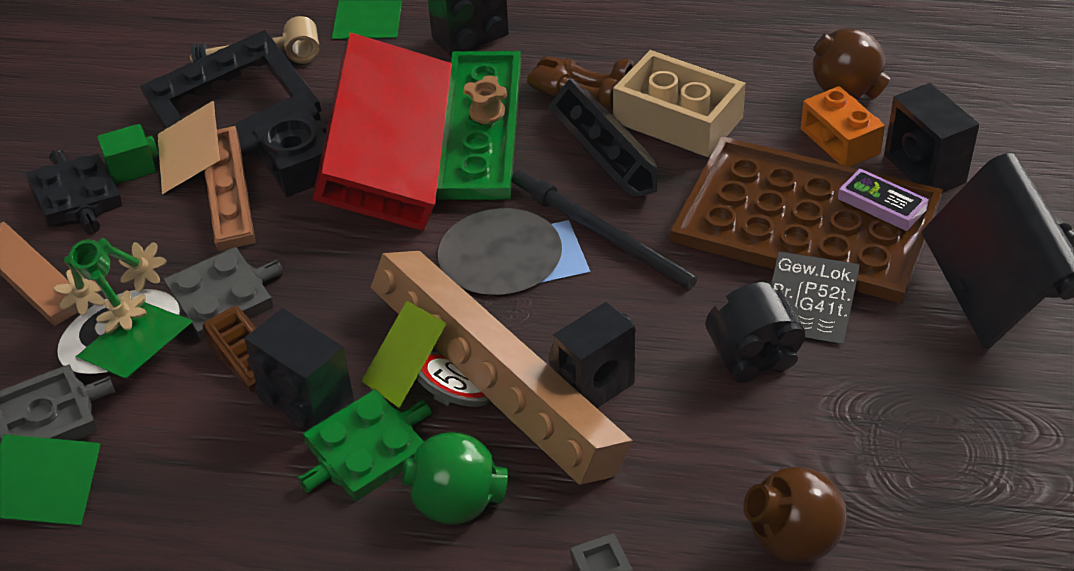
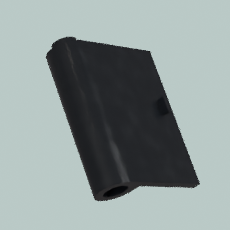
M1013 153L998 155L989 160L921 231L983 348L990 349L1045 297L1061 298L1063 300L1074 298V248L1019 158Z

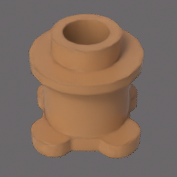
M485 76L480 81L465 84L464 93L471 96L472 104L469 107V115L474 121L488 125L495 123L504 116L505 106L501 100L507 97V89L497 83L496 77Z

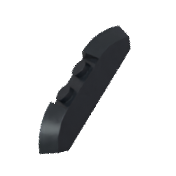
M570 77L548 106L551 112L624 191L632 197L657 192V165L652 156L601 102Z

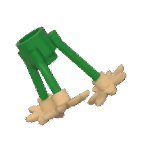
M105 238L100 239L98 242L91 239L77 242L70 250L69 255L64 258V262L70 268L66 272L70 284H58L54 287L57 293L67 295L61 301L60 308L67 309L76 303L79 314L84 316L87 313L88 301L97 306L105 304L109 311L96 318V321L99 323H107L105 332L107 334L112 333L120 325L126 331H129L132 328L131 318H142L147 314L145 309L140 308L146 301V296L142 294L132 299L130 291L126 290L121 297H117L105 279L110 270L111 263L108 255L118 259L124 267L130 268L122 275L120 281L127 283L134 280L137 292L143 290L146 279L155 284L160 282V278L154 269L164 266L167 260L163 257H154L158 248L155 242L151 243L145 251H143L139 243L134 242L132 245L133 256L111 246ZM102 291L108 300L104 302V299L97 292Z

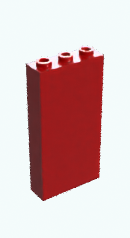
M350 32L341 58L312 200L424 231L435 206L452 63Z

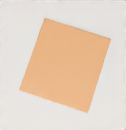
M211 101L158 134L162 194L220 161L214 101Z

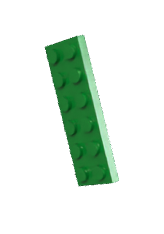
M452 51V66L436 200H511L521 75V51ZM485 76H494L497 78V83L507 89V97L501 100L505 106V114L495 123L485 125L474 121L470 117L469 107L472 104L471 96L464 93V86L469 82L475 83L480 81Z

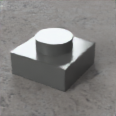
M615 533L570 548V558L576 571H633Z

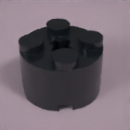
M765 282L740 287L726 296L729 303L719 311L715 305L709 312L705 322L706 330L727 370L734 376L737 382H748L755 378L759 372L775 368L777 371H785L794 366L798 361L796 353L805 340V330L779 287L778 290H775L770 283Z

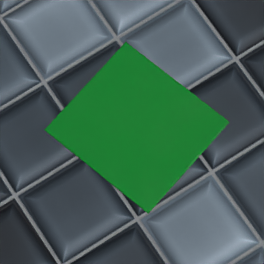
M339 0L332 39H348L350 32L368 38H396L398 36L402 0Z
M144 302L140 308L145 309L147 314L142 318H131L132 328L129 331H126L120 325L112 333L107 334L104 332L75 357L126 379L190 325L193 320Z
M3 434L0 444V518L82 525L101 443Z

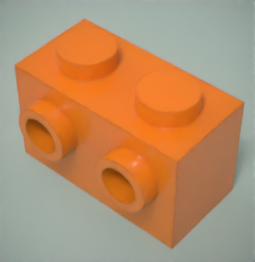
M840 86L803 101L800 129L840 165L851 167L881 154L885 125Z

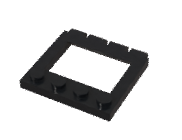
M266 30L250 35L241 41L219 49L210 55L188 63L140 86L148 104L163 127L167 129L182 120L174 105H177L183 96L188 94L199 95L209 90L211 85L218 80L229 81L240 76L246 67H260L266 64L291 98L229 126H236L242 157L258 149L253 128L306 109L315 121L321 120L319 112L322 109L319 100Z

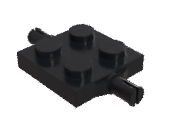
M57 149V157L55 150H53L49 155L53 165H46L26 172L29 187L47 226L69 221H81L83 229L87 234H92L91 227L94 233H96L100 229V224L95 216L104 211L121 207L120 193L99 153L67 161L64 151Z

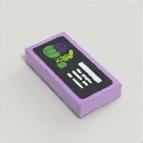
M860 168L839 189L838 194L839 200L905 231H908L927 210L929 201L927 198Z

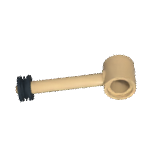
M298 16L291 18L284 25L283 36L272 38L279 49L285 50L287 57L295 63H309L317 58L320 51L316 24L307 17ZM205 42L201 43V47L199 44L198 47L192 44L190 60L194 62L227 46L207 49Z

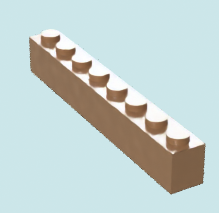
M421 251L382 254L370 288L398 314L401 312L406 301H409L446 322L447 324L434 348L485 394L497 408L579 485L617 475L633 441Z

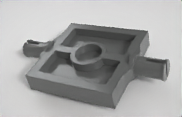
M233 247L163 280L167 292L175 298L179 305V315L193 320L188 327L192 328L201 342L206 339L203 323L233 306H238L249 319L273 308L272 297L263 286V283L283 275V269L277 259L259 268H254L245 261L238 249Z
M70 364L1 390L0 444L3 434L75 441L98 432L91 415V402L115 393L109 376L84 386L75 377Z

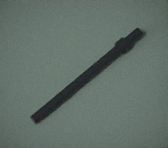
M517 170L513 174L512 183L530 193L531 198L542 206L547 207L550 205L688 290H691L697 283L698 277L559 194L557 188L547 181H538L521 170Z

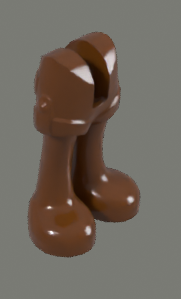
M543 56L528 75L527 82L539 92L556 97L571 77L613 114V88L634 67V62L627 58L619 59L614 64L611 73L601 74L576 65L572 59Z

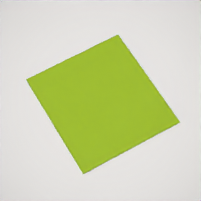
M406 301L364 375L362 382L373 390L376 389L384 398L400 408L447 323Z

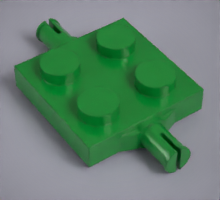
M375 389L304 432V442L317 457L319 465L297 477L301 488L306 493H309L329 479L343 487L355 502L403 472L406 458H414L417 448L424 441L417 435L412 426L432 415L430 407L427 403L425 404L424 400H420L417 404L401 412L393 408Z

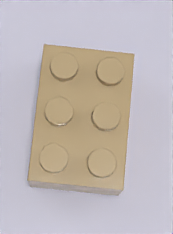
M649 50L613 88V116L625 127L709 158L721 136L727 137L743 118L746 83Z

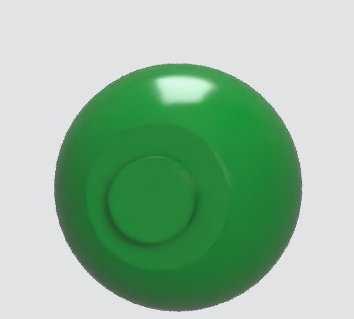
M447 432L429 438L417 448L414 458H406L402 485L409 486L410 499L424 516L441 524L456 525L469 522L481 515L488 503H503L508 471L507 468L494 465L490 451L477 439L462 433Z

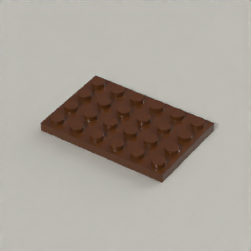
M721 136L670 230V242L775 270L778 252L860 264L855 286L856 292L903 304L926 242L921 231L935 217L943 189L869 172L929 199L927 210L908 231H905L838 199L839 189L858 169Z

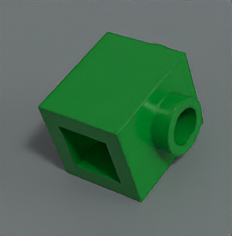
M141 124L97 136L109 174L115 185L156 173L153 158L159 156L153 136L145 137Z

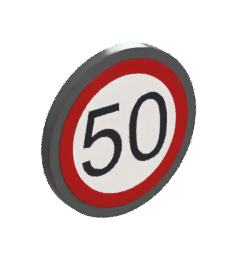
M431 352L416 378L423 387L435 395V400L448 407L451 403L479 407L491 402L485 394L440 352Z

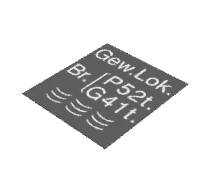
M778 252L771 285L773 289L778 290L779 287L783 291L805 330V338L844 344L860 264Z

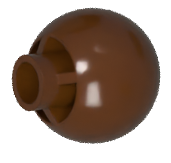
M843 28L834 31L831 35L825 33L813 47L812 51L816 53L813 58V73L817 83L824 91L840 86L855 99L865 94L873 100L883 92L890 81V76L884 72L885 55L880 43L864 30Z
M787 467L772 473L761 484H755L748 490L743 504L745 517L750 521L753 533L761 546L776 558L791 563L813 562L829 554L840 542L847 522L845 501L837 486L824 474L806 467Z

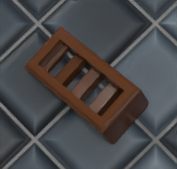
M233 306L203 323V330L209 347L251 392L257 385L253 371L248 372L247 370L250 367L247 362L249 355L247 354L245 339L242 338L249 335L256 327L238 306Z

